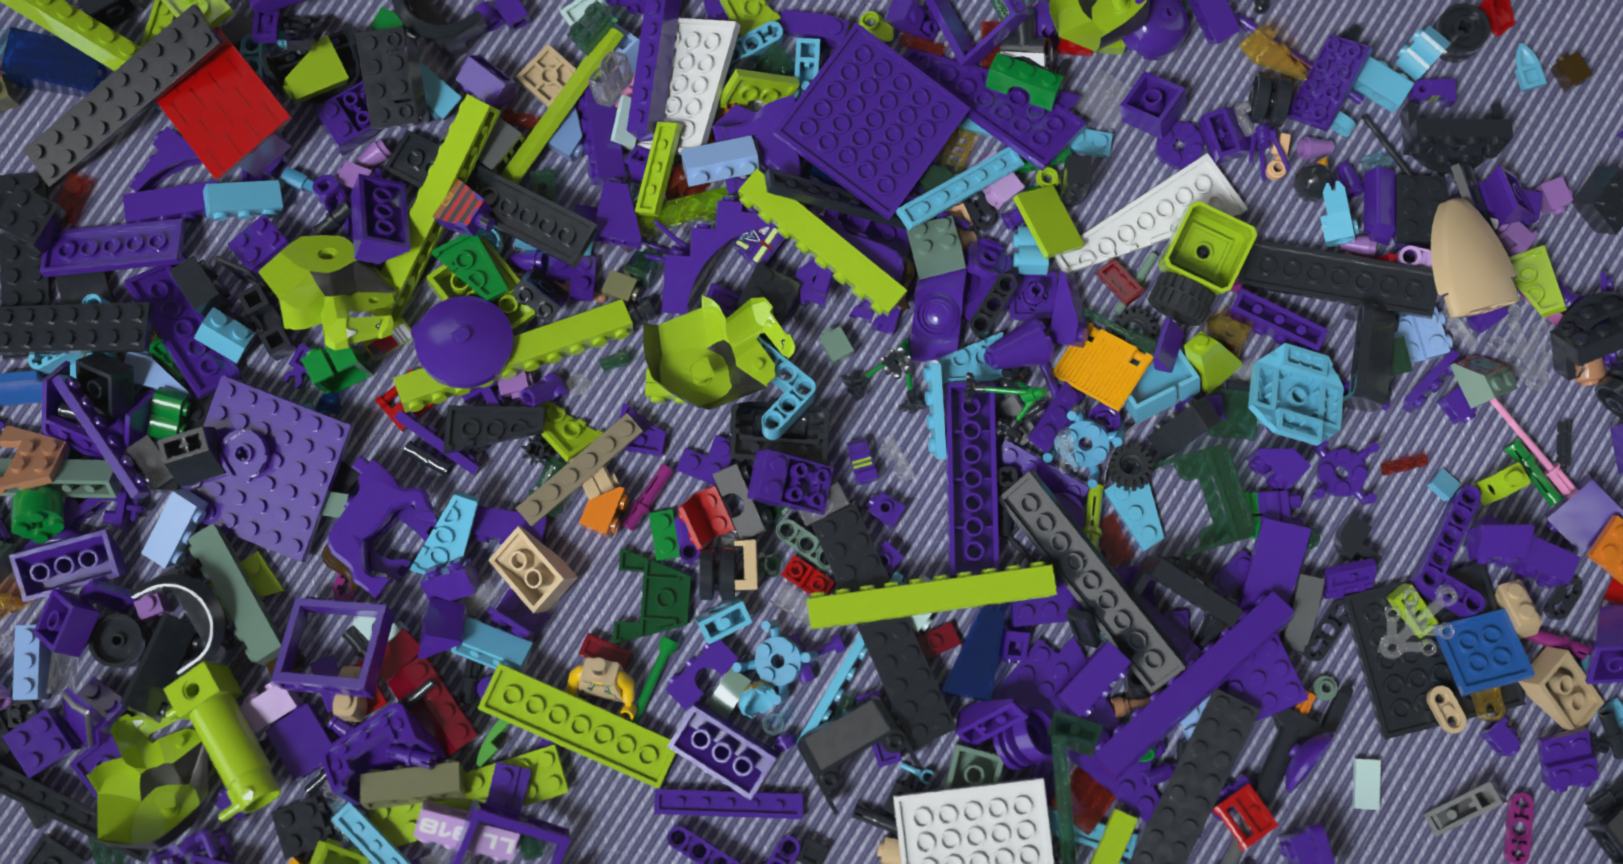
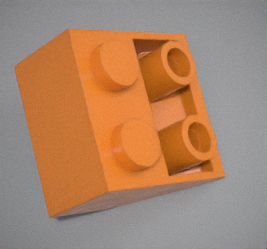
M618 487L588 500L579 524L584 529L611 539L612 535H617L620 529L621 521H619L621 513L626 512L631 499L628 498V492L625 488Z

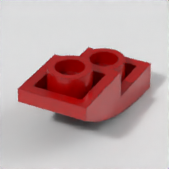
M793 555L781 573L782 577L809 595L825 592L826 596H829L837 584L795 555Z

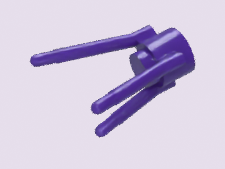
M1267 125L1255 127L1250 132L1249 163H1253L1255 146H1257L1260 155L1262 181H1266L1265 149L1270 148L1272 142H1274L1286 170L1289 171L1291 167L1277 138V131L1272 130Z
M655 220L654 224L676 242L678 246L673 245L670 250H667L641 239L643 245L666 255H670L671 250L685 251V256H689V249H687L689 244L681 241L658 220ZM645 254V257L665 263V257Z

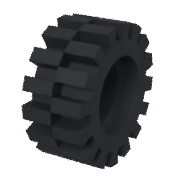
M1130 308L1127 311H1123L1116 318L1112 325L1113 330L1111 334L1137 347L1142 352L1154 341V337L1157 334V330H1155L1157 325L1156 322L1153 323L1152 315H1147V311L1141 312L1140 308L1135 310ZM1135 322L1142 327L1143 334L1139 339H1131L1126 335L1125 327L1128 323Z
M1130 444L1128 449L1126 445H1123L1121 450L1117 448L1115 454L1112 453L1109 462V476H1111L1112 483L1117 482L1116 487L1119 489L1121 486H1124V491H1128V487H1132V491H1136L1137 487L1141 490L1144 488V484L1148 485L1154 467L1152 456H1148L1149 452L1147 450L1142 452V446L1139 445L1137 449H1134V444ZM1133 461L1139 464L1140 471L1137 474H1127L1122 470L1121 466L1124 462Z

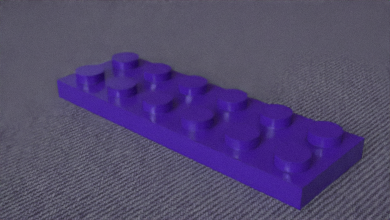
M181 218L60 230L42 255L39 272L43 277L181 264L186 223Z
M171 265L156 266L124 280V285L135 302H150L154 304L152 328L198 399L216 392L221 375L238 381L242 379V373L232 360L194 339L205 317L195 311L169 272L173 269Z
M1139 566L1113 568V570L1125 585L1128 586ZM1054 574L1057 595L1010 602L1012 627L1068 622L1065 615L1068 608L1086 611L1057 574ZM1151 578L1141 595L1156 608Z

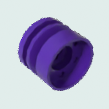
M1038 707L1025 710L1029 714L1028 718L993 736L997 754L1002 762L1013 770H1021L1033 765L1035 762L1043 761L1054 756L1058 751L1059 738L1055 724L1050 716Z

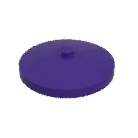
M473 296L453 297L432 307L420 321L415 335V349L422 368L435 381L453 388H473L490 382L506 368L514 348L512 328L503 311L493 303Z

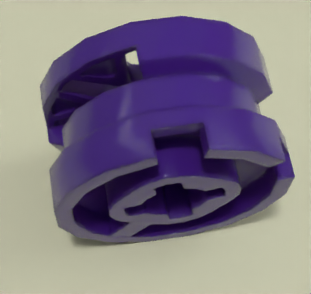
M1105 404L1095 406L1086 416L1087 419L1095 420L1094 422L1103 425L1109 433L1118 431L1121 424L1119 413Z

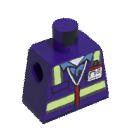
M766 227L737 236L738 239L734 247L754 268L758 262L769 267L787 239L777 232V227Z

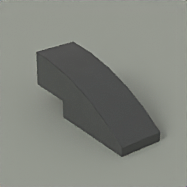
M1304 574L1298 575L1289 605L1295 613L1292 621L1283 629L1281 643L1284 648L1304 652V647L1308 645L1314 627L1325 579Z

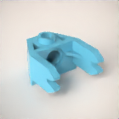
M1336 181V189L1331 190L1329 183H1326L1323 195L1327 215L1320 216L1326 246L1332 247L1355 242L1354 234L1359 233L1357 220H1351L1345 187L1339 181Z

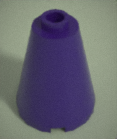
M1037 318L1028 319L985 349L983 355L985 364L993 370L1049 363V360L1053 358V344L1050 335L1045 336L1043 329H1046L1045 325Z

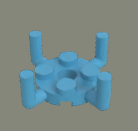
M1075 404L1067 414V418L1074 420V422L1065 430L1062 444L1052 446L1043 455V460L1051 462L1055 455L1064 453L1072 465L1089 467L1091 477L1087 484L1090 488H1095L1101 479L1098 464L1108 455L1111 442L1114 446H1120L1126 437V433L1123 430L1109 433L1103 425L1094 422L1095 420L1084 418L1081 407ZM1083 437L1089 438L1093 446L1091 448L1082 447L1080 439Z
M773 619L761 623V628L764 631L770 630L771 638H768L757 647L755 659L734 663L732 669L734 672L756 669L763 682L778 686L779 694L772 697V702L778 705L789 701L788 684L798 677L804 667V662L815 661L819 655L816 651L802 652L798 644H795L788 637L781 636L779 623ZM777 654H781L785 660L781 668L777 667L774 663V658Z

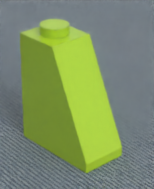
M328 35L323 36L285 78L282 89L288 100L291 99L294 105L343 86L349 79Z
M1202 331L1184 345L1186 358L1200 377V389L1208 394L1243 366L1242 362L1223 345Z

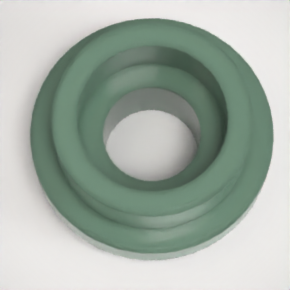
M1321 676L1313 682L1312 691L1318 699L1323 701L1331 700L1337 694V684L1331 677ZM1323 684H1327L1329 686V691L1327 693L1322 691Z

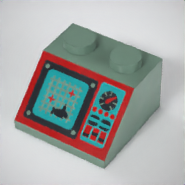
M1475 355L1450 365L1471 409L1518 389L1515 376L1509 371L1507 366L1482 356Z

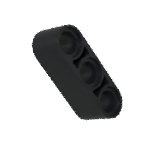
M1004 273L996 279L972 316L970 328L975 337L979 339L989 337L1019 291L1018 283L1012 274ZM1004 282H1012L1014 284L1013 288L1009 291L1002 290L1001 286ZM993 301L1001 304L1000 308L996 311L988 309L989 304ZM980 321L988 324L987 328L983 331L975 329L976 324Z

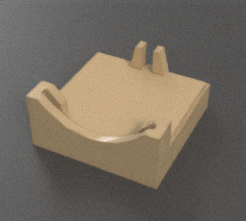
M547 44L516 76V79L520 86L531 92L549 108L576 69Z
M734 541V546H744L745 580H735V590L758 589L757 541Z

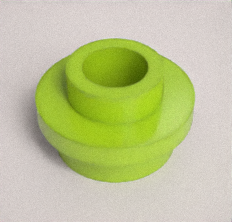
M1047 167L1044 171L1039 170L1036 175V183L1040 188L1051 185L1056 188L1059 183V174L1051 167ZM1049 176L1052 181L1046 183L1043 177Z

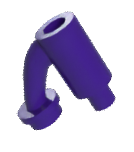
M1162 740L1156 744L1154 757H1160L1166 752V747ZM1153 759L1142 762L1141 772L1139 773L1140 783L1144 788L1148 789L1169 780L1177 764L1164 762L1152 767Z

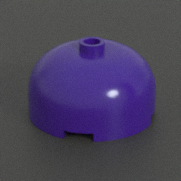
M1136 0L1135 2L1141 4L1145 0ZM1150 0L1146 24L1132 34L1122 38L1126 47L1129 50L1133 49L1138 54L1144 56L1143 59L1150 61L1163 59L1177 50L1185 40L1188 31V16L1180 0Z

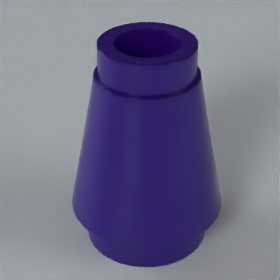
M1344 162L1336 167L1339 182L1345 187L1347 199L1361 195L1364 192V183L1350 162Z
M538 249L511 254L510 256L511 268L528 271L533 266L538 271L546 269V254Z

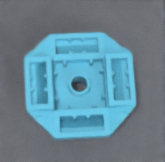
M1284 343L1252 365L1248 408L1255 414L1258 423L1268 427L1273 433L1318 446L1341 431L1344 387L1339 376L1332 368L1333 364L1329 356Z

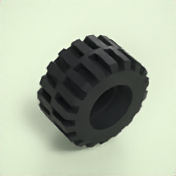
M1173 272L1160 273L1148 297V302L1158 312L1177 322L1191 326L1203 324L1215 300L1214 295L1205 286Z

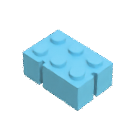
M1179 350L1172 373L1155 370L1153 359L1152 364L1149 365L1126 400V409L1136 424L1177 404L1178 398L1180 401H1183L1200 392V377L1181 350ZM1136 361L1132 364L1138 366L1140 362Z

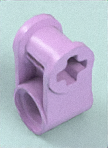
M1406 246L1398 251L1397 262L1399 264L1432 269L1431 249ZM1406 250H1410L1415 254V260L1411 264L1403 260V254Z

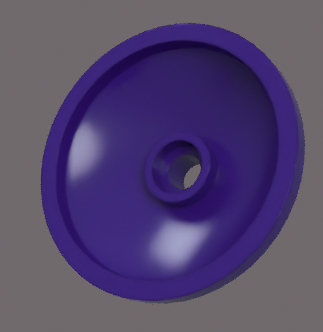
M1334 732L1314 735L1306 740L1302 746L1296 743L1289 752L1292 759L1286 769V791L1291 794L1305 779L1335 739L1336 734Z

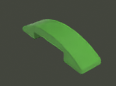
M499 719L490 730L477 758L476 764L479 767H485L501 750L495 742L512 725L511 723Z

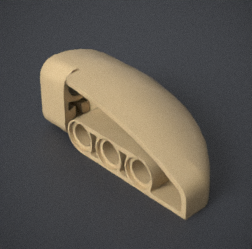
M1464 198L1450 199L1439 204L1432 226L1431 260L1437 293L1439 295L1448 293L1444 300L1450 318L1480 315L1520 301L1514 281L1511 279L1516 276V272L1499 238L1481 213Z

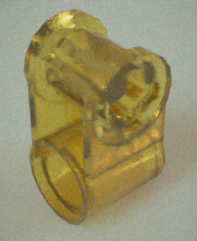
M1500 687L1471 694L1476 715L1480 720L1491 722L1499 720L1504 716L1505 706ZM1488 703L1495 709L1493 716L1488 715L1486 712Z

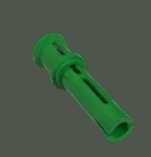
M1517 438L1505 446L1502 450L1505 453L1508 452L1515 463L1519 462L1522 465L1528 478L1549 506L1556 504L1562 499V496L1535 463L1536 456L1530 454L1523 445L1522 438Z

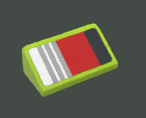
M403 317L393 322L392 335L382 339L373 338L362 341V345L375 361L380 360L413 339L411 328Z

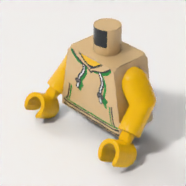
M585 658L584 665L580 664L571 670L566 691L569 694L576 696L575 694L578 693V695L625 702L619 716L625 718L627 712L631 716V721L637 713V707L632 703L635 701L634 680L625 673L620 663L606 661L602 658Z

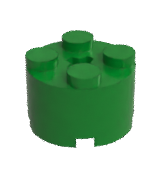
M39 487V490L30 491V488H25L17 492L12 498V533L32 539L35 543H45L48 541V538L59 534L64 529V502L62 495L48 487Z

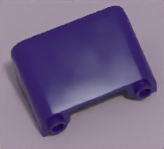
M393 703L329 745L322 753L321 761L332 793L366 812L367 809L360 803V774L369 773L373 769L389 771L397 766H405V762L387 758L386 754H393L387 752V748L391 743L408 748L414 746L419 748L420 751L434 753L438 758H432V760H437V763L445 759L446 755L442 746L406 707L399 703Z

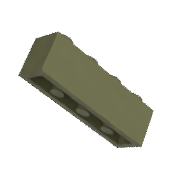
M456 760L442 761V764H436L433 770L421 766L412 768L397 766L389 771L373 769L369 773L360 774V803L367 810L423 803V800L435 802L466 798L465 769Z

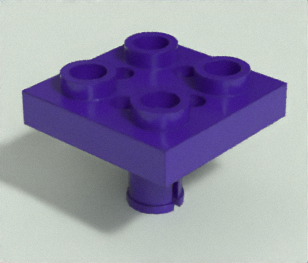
M1009 272V274L1016 278L1019 290L1009 306V320L1037 318L1040 321H1052L1057 292V272H1047V275ZM1009 282V290H1011L1014 284Z

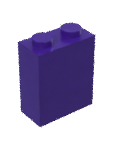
M304 702L292 709V713L285 718L281 716L270 723L271 726L265 730L294 781H301L323 767L321 761L322 753L329 745L335 742L330 731L326 729V724L314 704H304Z

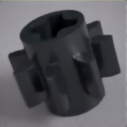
M541 436L538 437L537 441H533L529 437L528 445L521 446L527 453L522 458L524 460L531 458L530 465L533 467L536 462L545 465L544 459L552 456L546 450L551 445L549 443L542 444L543 438ZM536 446L540 449L539 456L532 454L534 453L533 448Z

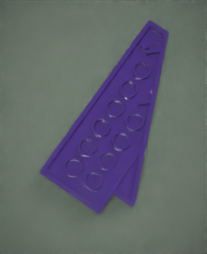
M913 48L902 56L969 106L970 110L965 117L1042 171L1086 127L1087 123L1071 112L1080 103L1081 97L1079 95L1060 90L1052 110L1049 111L1030 104V94L1021 87H1011L1007 95L985 87L989 73L988 69L977 66H960L956 60Z
M1071 637L1058 654L1042 640L1038 639L1027 652L1026 661H1020L993 696L997 700L1013 698L1024 710L1032 707L1044 710L1055 724L1059 738L1058 750L1147 823L1160 799L1154 787L1146 789L1140 783L1141 763L1138 761L1115 782L1094 761L1095 748L1103 740L1108 742L1114 736V730L1120 725L1107 698L1097 699L1093 703L1096 706L1095 709L1087 717L1077 718L1070 715L1053 698L1067 681L1070 683L1073 680L1071 677L1087 661L1076 639Z

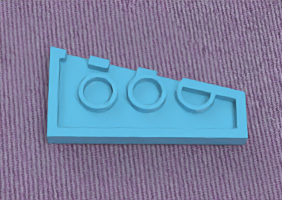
M456 490L409 570L424 575L426 569L431 566L438 565L440 567L446 565L451 560L457 558L464 559L480 500L479 497Z

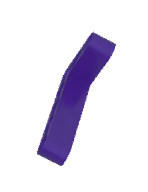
M1471 485L1456 491L1449 499L1411 578V585L1414 586L1417 592L1463 618L1475 615L1485 607V599L1479 592L1446 574L1481 499L1479 490ZM1462 495L1467 497L1468 503L1464 501ZM1453 515L1458 518L1459 523L1454 521ZM1443 535L1449 539V543L1443 539ZM1433 555L1438 557L1439 564L1435 562ZM1423 575L1428 577L1429 584L1424 581ZM1445 588L1449 589L1451 597L1446 594ZM1467 600L1471 602L1472 609L1468 607Z
M677 825L671 828L667 834V841L672 848L698 864H714V860L717 857H724L728 864H744L685 826ZM681 830L685 833L686 839L684 843L677 844L673 841L672 835L674 831ZM792 835L782 837L766 864L773 862L793 864L800 851L799 840ZM792 840L795 842L796 850L794 853L787 854L783 851L782 844L784 841ZM701 843L705 845L707 849L705 856L697 857L694 854L693 847L695 844Z

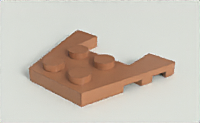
M6 426L0 436L1 447L18 449L4 476L0 477V495L5 494L7 489L19 487L22 490L53 483L69 451L67 442L13 426Z

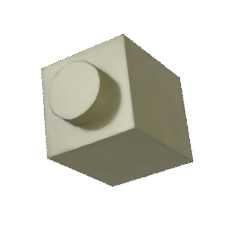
M610 269L602 288V293L607 298L615 301L623 299L624 304L629 306L632 301L637 300L641 288L638 287L637 279Z

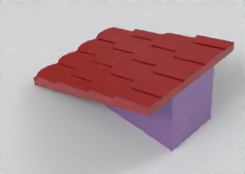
M217 26L214 30L224 45L162 96L157 103L218 182L236 166L256 178L291 148L290 144L278 130L288 123L292 117L221 28Z

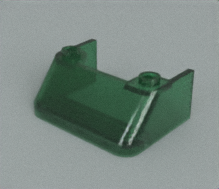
M1216 445L1164 460L1154 465L1153 472L1174 466L1180 479L1184 481L1198 479L1213 525L1203 528L1199 533L1198 539L1201 547L1180 554L1179 557L1188 558L1245 540L1253 535L1255 524L1231 452L1227 447Z

